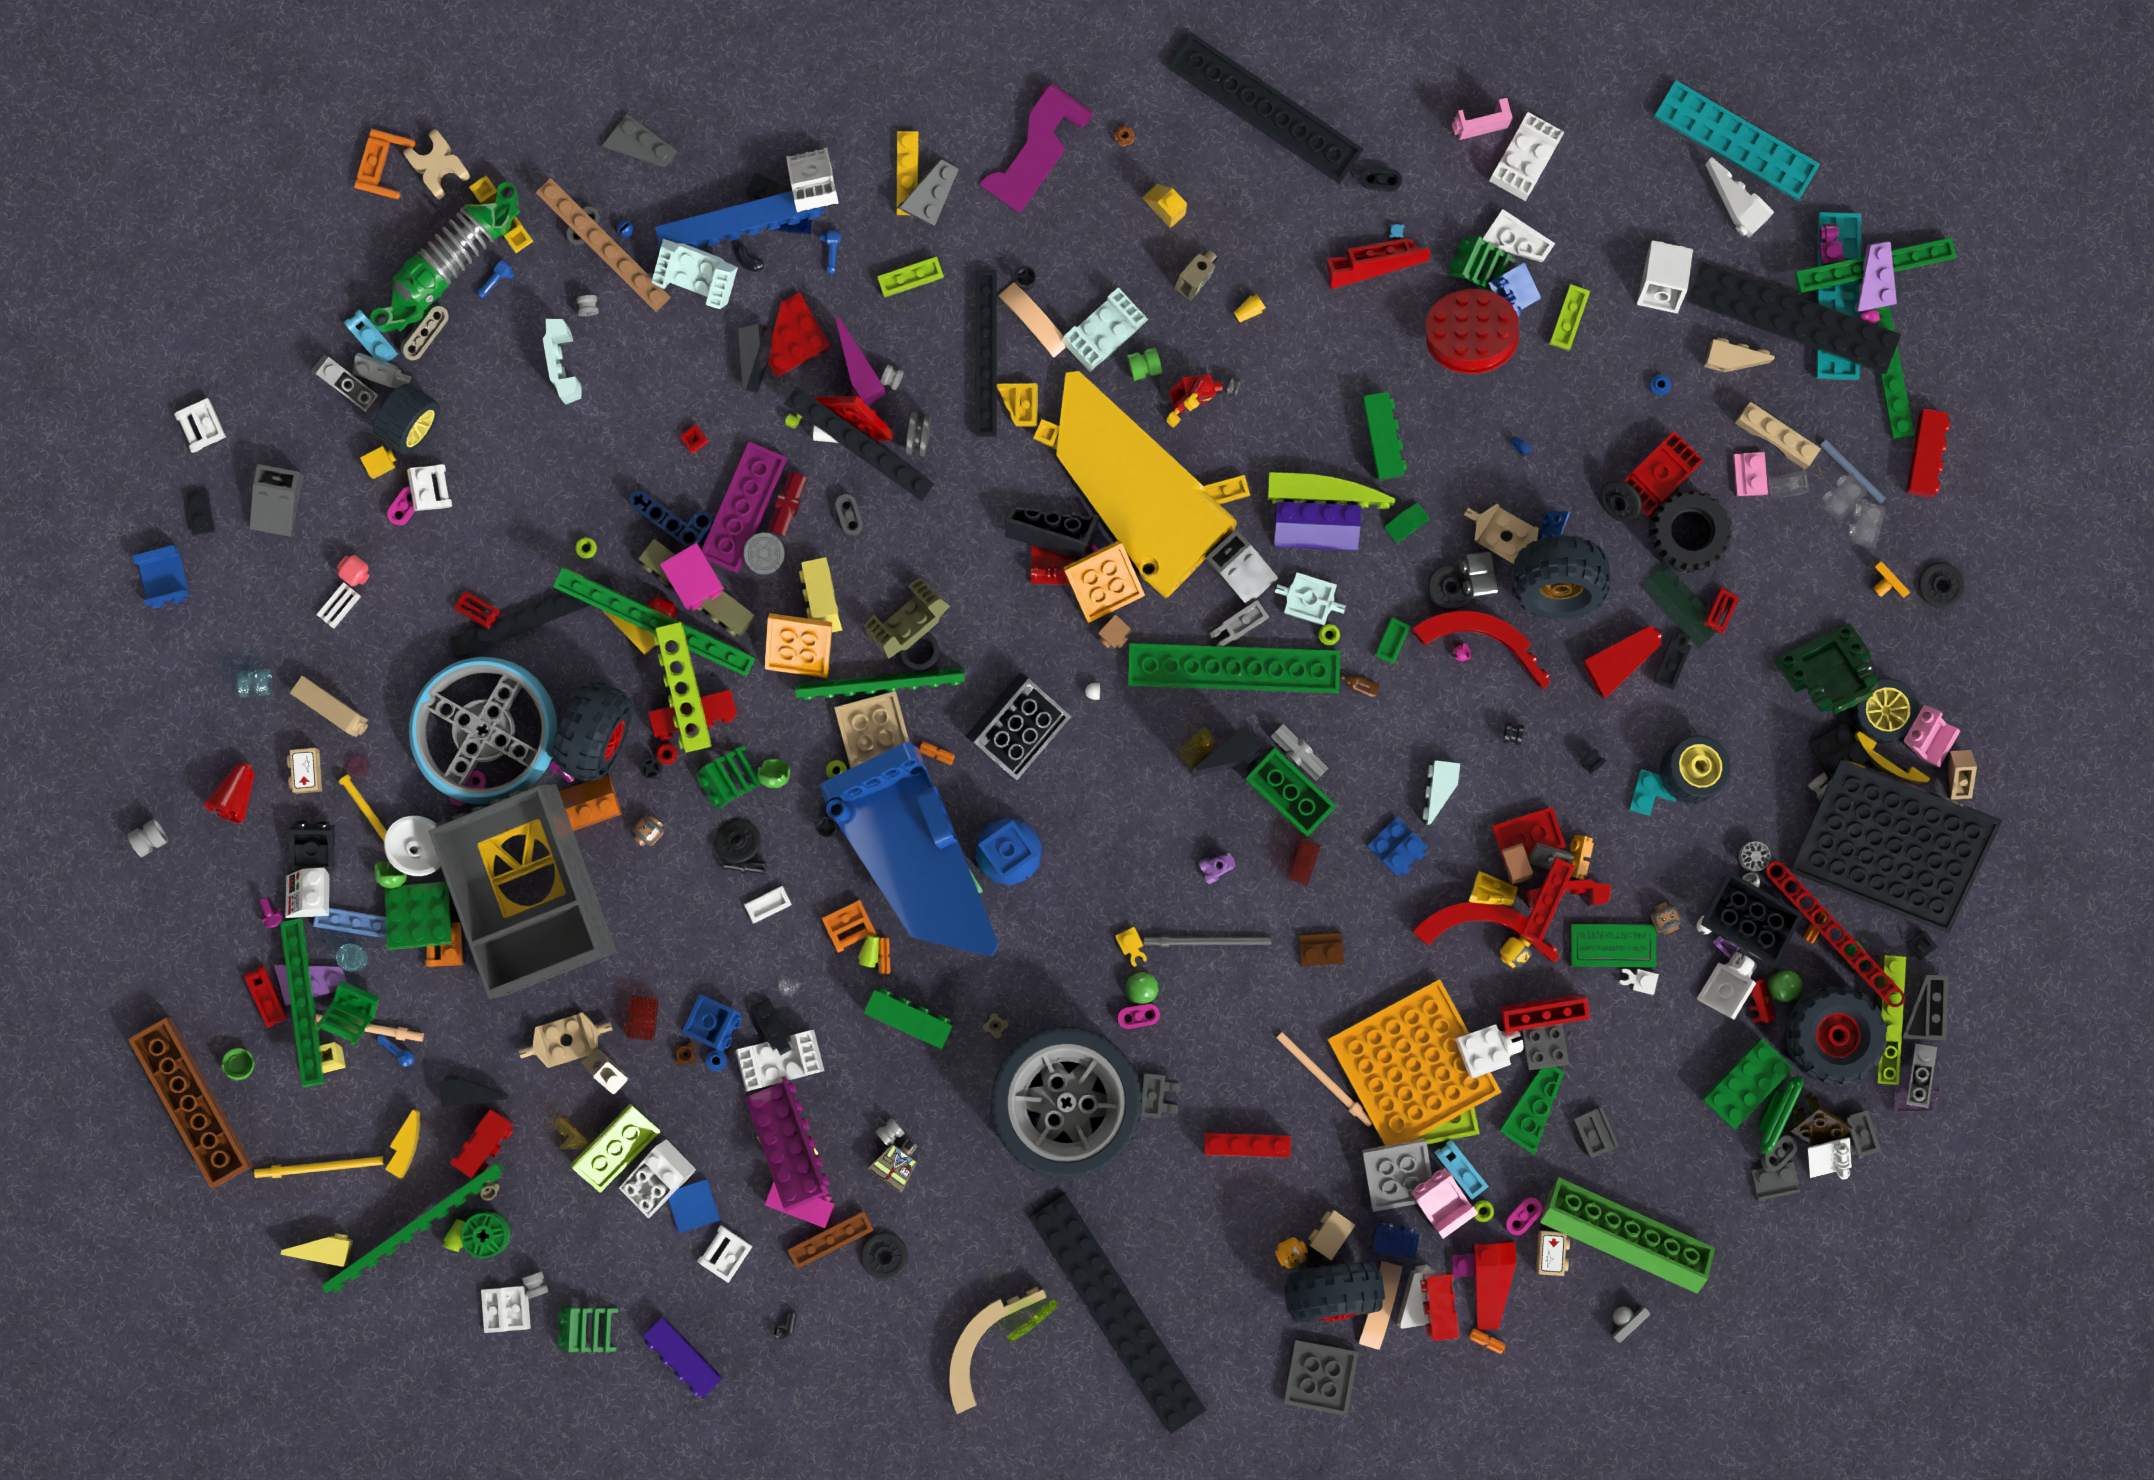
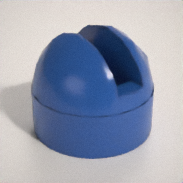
M627 220L620 221L616 228L617 233L623 238L630 237L634 232L633 225ZM626 224H628L629 226H627V227L621 232L620 230H621Z

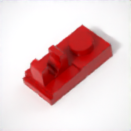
M1765 978L1754 981L1756 984L1750 995L1757 1005L1749 1007V1011L1756 1010L1760 1015L1752 1019L1753 1023L1761 1021L1768 1023L1776 1020Z

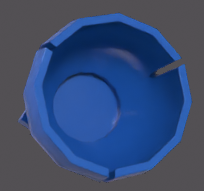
M1005 817L989 823L977 837L974 854H976L974 856L980 872L993 883L1013 886L1027 881L1026 876L1030 879L1040 867L1043 848L1037 832L1025 821L1021 823L1022 820Z

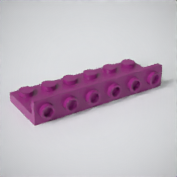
M786 1076L781 1077L783 1082L750 1095L745 1100L782 1206L785 1211H788L829 1194L827 1186L830 1185L827 1174L822 1173L820 1168L824 1165L820 1155L815 1154L814 1148L817 1145L813 1136L808 1134L807 1130L810 1129L806 1117L802 1118L801 1111H804L801 1101L795 1098L794 1093H797L793 1081L789 1082Z

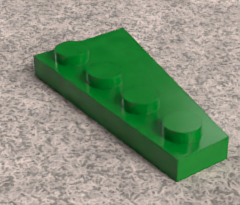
M1557 1067L1539 1069L1499 1129V1132L1533 1155L1536 1154L1538 1143L1542 1137L1544 1126L1549 1117L1564 1072Z

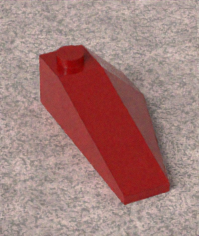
M1515 1242L1472 1244L1477 1330L1499 1329L1516 1267Z

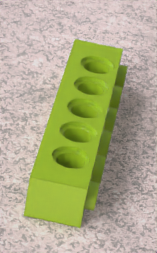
M679 622L658 627L653 636L656 646L660 645L661 649L658 657L660 665L665 666L666 674L663 675L665 686H670L672 694L668 695L671 708L675 707L676 716H673L675 727L680 728L681 736L678 737L680 748H685V753L711 747L712 744L683 624ZM670 640L675 641L678 646L677 650L673 653L666 649V644ZM674 661H679L682 664L683 668L680 673L672 671L671 665ZM679 682L686 683V693L680 694L677 692L676 685ZM685 702L692 705V712L689 715L681 711V706ZM689 723L697 726V733L695 735H689L686 732V726Z

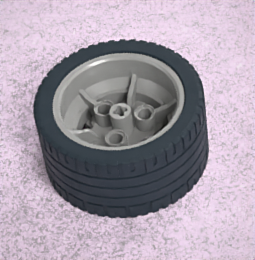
M1057 1027L1043 1030L1019 1043L1007 1055L999 1067L991 1092L993 1123L999 1139L1006 1150L1020 1164H1023L1033 1172L1057 1179L1086 1177L1102 1171L1114 1163L1131 1144L1139 1127L1142 1114V1092L1139 1079L1126 1055L1114 1043L1102 1035L1076 1027ZM1071 1061L1080 1063V1065L1068 1074L1060 1062ZM1041 1071L1044 1086L1029 1088L1033 1078ZM1056 1076L1061 1077L1064 1081V1085L1060 1089H1055L1051 1085V1080ZM1097 1076L1102 1081L1106 1094L1092 1090ZM1070 1097L1072 1106L1062 1107L1063 1102L1061 1099ZM1085 1098H1091L1094 1101V1107L1091 1110L1083 1109L1082 1101ZM1027 1109L1041 1114L1036 1128L1029 1119ZM1051 1114L1060 1116V1123L1057 1126L1049 1124L1048 1117ZM1104 1116L1100 1126L1092 1133L1089 1118ZM1064 1130L1073 1142L1062 1143L1053 1140Z

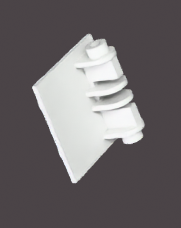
M1849 1137L1808 1147L1810 1178L1836 1172L1841 1179H1847L1850 1176L1851 1152Z

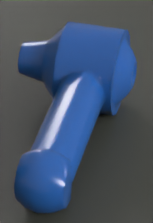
M828 230L825 234H820V240L825 241L829 245L827 273L834 274L837 246L841 241V235L839 230Z
M505 260L496 263L493 270L494 273L482 288L478 290L477 294L479 297L485 298L500 278L507 277L512 279L514 277L512 266Z
M380 1034L377 1036V1043L397 1056L398 1063L401 1066L409 1067L414 1064L415 1055L412 1052L403 1051L387 1039L385 1035Z

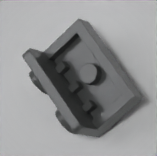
M1868 1110L1842 1117L1844 1122L1852 1126V1130L1846 1134L1850 1138V1152L1852 1156L1854 1155L1855 1158L1861 1159L1863 1156L1881 1151Z

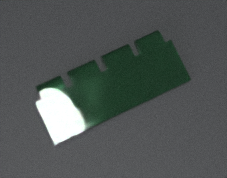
M1668 567L1664 572L1659 570L1641 587L1685 634L1691 636V641L1700 648L1717 632L1716 629L1712 630L1710 626L1706 627L1703 625L1707 615L1704 617L1702 614L1708 608L1697 596L1692 601L1688 600L1693 592L1683 581L1677 586L1673 584L1679 577L1671 568Z

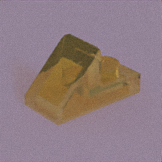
M1204 726L1178 754L1191 767H1194L1219 741Z
M563 1115L554 1121L557 1125L556 1130L563 1136L569 1135V1138L560 1146L559 1150L587 1148L592 1143Z

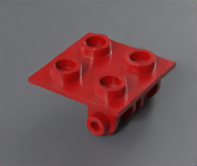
M1032 545L1031 584L1070 585L1063 567L1072 564L1074 558Z

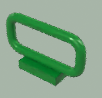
M1801 1076L1792 1077L1783 1094L1774 1091L1757 1128L1764 1132L1759 1146V1151L1762 1154L1767 1155L1774 1149L1801 1092L1804 1082Z

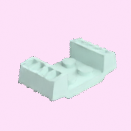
M663 239L652 283L664 289L669 283L708 297L706 305L721 309L728 304L738 267L725 262L720 257L689 245Z
M1117 288L1108 296L1107 301L1078 327L1074 326L1063 337L1061 342L1090 372L1130 338L1148 319L1120 288Z
M546 319V335L543 338L550 381L557 388L561 400L568 404L581 399V383L576 377L566 378L565 368L560 363V359H563L562 350L558 344L573 341L572 334L563 319Z

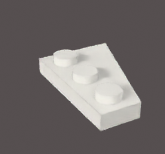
M1503 209L1483 238L1484 241L1490 242L1494 247L1500 248L1503 252L1539 262L1545 260L1555 245L1554 242Z

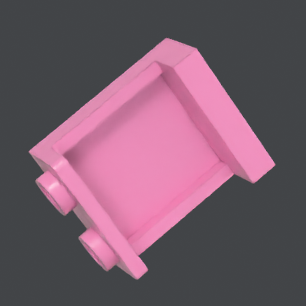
M1504 98L1498 101L1494 109L1495 114L1468 121L1465 120L1463 110H1458L1452 123L1454 135L1458 134L1459 140L1508 128L1512 120L1508 99Z
M1924 705L1904 742L1921 760L1940 768L1960 730L1947 724L1941 718V711Z
M1446 1168L1435 1172L1432 1178L1425 1183L1417 1185L1415 1190L1411 1192L1423 1213L1442 1238H1445L1478 1214Z

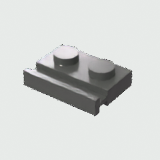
M1602 1107L1573 1119L1589 1158H1594L1619 1147Z
M1793 1161L1787 1162L1777 1171H1767L1764 1167L1751 1170L1757 1201L1800 1192Z

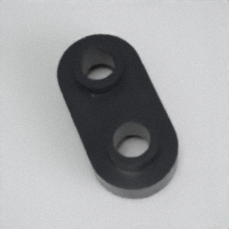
M1369 167L1361 173L1360 183L1368 190L1394 192L1400 188L1402 176L1393 169ZM1372 176L1374 182L1370 183L1366 178ZM1389 178L1394 179L1395 183L1393 185L1388 184L1387 180Z

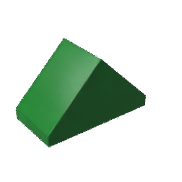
M1416 503L1399 514L1384 528L1397 544L1429 521L1430 518L1419 503Z

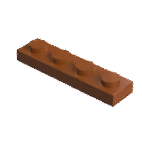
M865 1211L788 1249V1252L796 1269H799L870 1233L874 1229Z

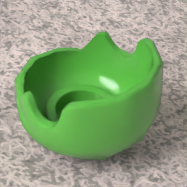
M765 760L762 768H758V780L768 788H780L789 781L790 766L783 760Z
M382 861L375 864V880L381 886L393 889L400 887L406 881L407 874L396 869L390 861Z
M1778 970L1772 973L1768 979L1767 989L1774 999L1782 1002H1791L1796 1000L1801 994L1803 983L1798 974L1790 970Z
M1140 972L1128 978L1124 990L1125 996L1131 1003L1144 1005L1156 998L1159 988L1158 982L1153 975Z
M235 1048L229 1050L223 1056L221 1066L228 1078L238 1081L246 1079L252 1074L255 1061L249 1051Z

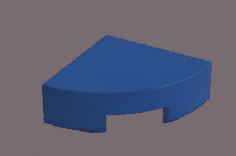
M1514 437L1510 441V445L1521 456L1525 457L1532 449L1518 437Z

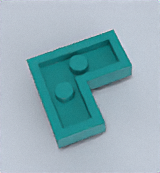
M1641 769L1629 810L1650 816L1655 796L1676 802V798L1671 796L1666 788H1664L1659 774Z

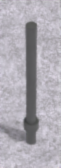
M1161 935V937H1144V945H1161V947H1169V945H1271V937H1169V935Z

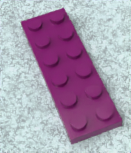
M748 442L703 545L702 552L708 562L734 573H739L744 562L742 557L743 546L749 537L757 532L786 465L787 457Z

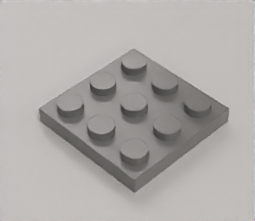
M1425 1138L1362 1150L1373 1212L1417 1204L1411 1192L1415 1190L1417 1185L1425 1183L1432 1178Z

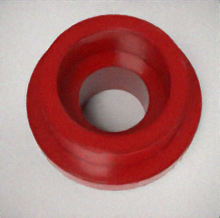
M666 743L659 746L656 756L659 762L669 765L676 761L678 752L672 744ZM666 750H669L671 752V756L669 758H665L663 756V753Z

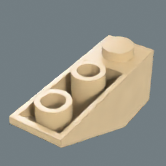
M1717 338V340L1714 339L1710 343L1704 367L1720 372H1729L1770 363L1774 360L1775 356L1769 355L1770 352L1758 349L1754 351L1745 344H1737L1736 346L1729 344V341L1726 339Z

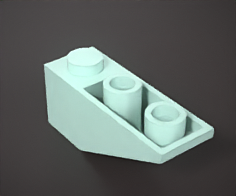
M1434 761L1433 765H1429L1427 777L1431 778L1430 786H1426L1425 798L1429 800L1428 807H1424L1423 820H1426V825L1432 823L1457 787L1460 770L1459 763Z

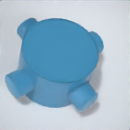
M1391 224L1389 226L1391 228L1389 235L1391 239L1393 237L1404 238L1402 234L1405 226L1403 224Z

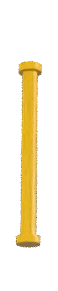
M345 775L338 781L339 784L344 785L384 841L387 830L353 785L350 775Z

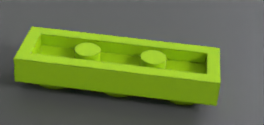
M937 257L877 276L884 298L944 278Z
M1570 284L1549 343L1550 345L1567 351L1570 350L1590 294L1589 290Z

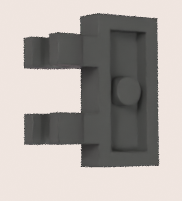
M1144 1073L1141 1116L1162 1118V1112L1177 1114L1178 1105L1164 1104L1163 1099L1164 1091L1180 1092V1084L1165 1082L1166 1076Z

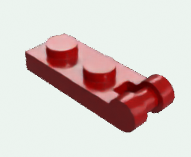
M262 965L252 973L251 971L244 973V978L264 1023L269 1028L287 1020L288 1017L271 982L266 967ZM261 978L263 983L256 985L255 980Z

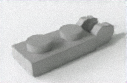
M1256 600L1223 622L1222 626L1209 635L1211 638L1217 637L1226 629L1230 636L1217 644L1219 647H1224L1232 640H1237L1267 620L1269 616L1259 601Z

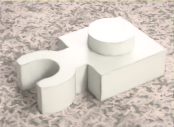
M1621 969V972L1628 975V980H1619L1618 983L1621 985L1632 983V990L1654 995L1659 974L1637 969L1636 975H1634L1628 969Z

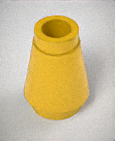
M1256 294L1253 297L1250 296L1234 314L1241 323L1263 313L1262 310L1266 307Z

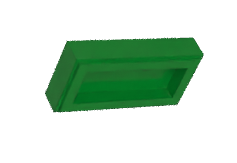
M1391 617L1374 656L1394 664L1411 626Z

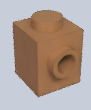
M1115 615L1098 633L1100 637L1098 641L1107 649L1111 647L1114 650L1116 646L1121 648L1128 640L1126 636L1131 631V628Z

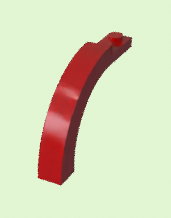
M1455 611L1431 617L1412 629V632L1423 646L1450 633L1475 632L1487 635L1505 645L1516 656L1541 690L1551 684L1548 673L1543 668L1540 670L1536 665L1537 659L1531 652L1527 653L1526 651L1532 644L1516 628L1497 617L1479 612Z
M1468 902L1437 911L1423 920L1412 933L1429 946L1441 933L1454 925L1467 921H1490L1503 925L1521 936L1520 934L1528 918L1502 905ZM1523 937L1551 963H1555L1560 957L1557 954L1558 949L1548 942L1546 945L1542 941L1541 944H1538Z

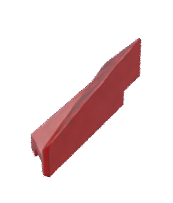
M1405 238L1347 249V257L1327 258L1326 260L1330 287L1335 289L1427 262L1430 257V248H1420L1414 245L1413 240Z

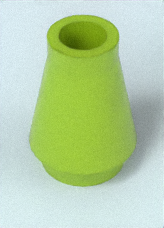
M867 935L858 956L860 965L875 967L876 963H878L880 937Z
M458 1219L455 1220V1223L443 1239V1247L459 1253L460 1248H463L461 1232L466 1222Z

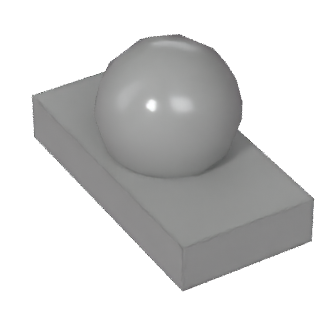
M1618 1307L1614 1311L1613 1320L1619 1328L1611 1336L1615 1341L1621 1343L1650 1316L1649 1311L1641 1307L1633 1313L1629 1307Z

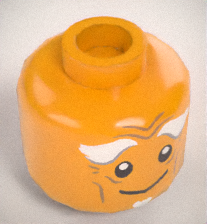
M1292 1237L1277 1245L1278 1250L1275 1253L1282 1267L1286 1266V1268L1292 1269L1306 1261L1305 1254L1308 1253L1304 1241L1299 1242L1297 1238Z

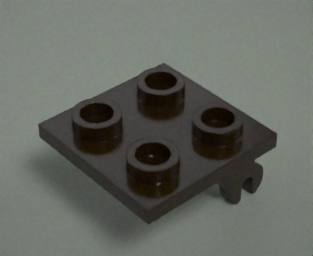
M1811 1092L1806 1095L1810 1108V1115L1806 1117L1803 1107L1798 1109V1104H1795L1792 1109L1795 1114L1796 1125L1791 1128V1132L1814 1146L1841 1139L1852 1130L1851 1125L1821 1108L1817 1096L1815 1095L1812 1098Z

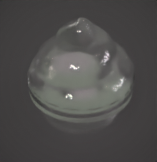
M784 976L783 979L778 980L781 996L791 997L801 986V983L791 976Z

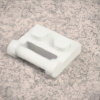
M208 398L174 414L176 419L180 421L190 443L189 449L191 453L226 438ZM191 414L202 436V439L197 441L187 418Z
M445 465L416 467L407 470L414 511L452 507V501L449 499L445 480ZM431 474H436L441 501H436Z
M720 1225L717 1230L718 1234L697 1262L729 1283L753 1246ZM725 1237L730 1239L731 1241L715 1265L711 1263V1258Z

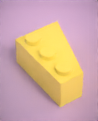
M826 557L801 562L803 570L799 571L801 583L806 584V589H803L805 602L809 601L810 608H806L808 619L832 622V632L842 631Z

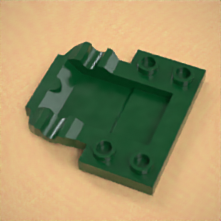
M1850 623L1775 658L1776 666L1793 691L1797 693L1806 688L1811 701L1821 712L1832 710L1834 714H1837L1849 707H1854L1858 703L1872 697L1873 690L1878 686L1877 673L1873 672L1870 663L1863 662L1871 658V652Z

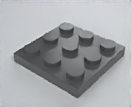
M1295 1339L1283 1403L1347 1416L1359 1352Z

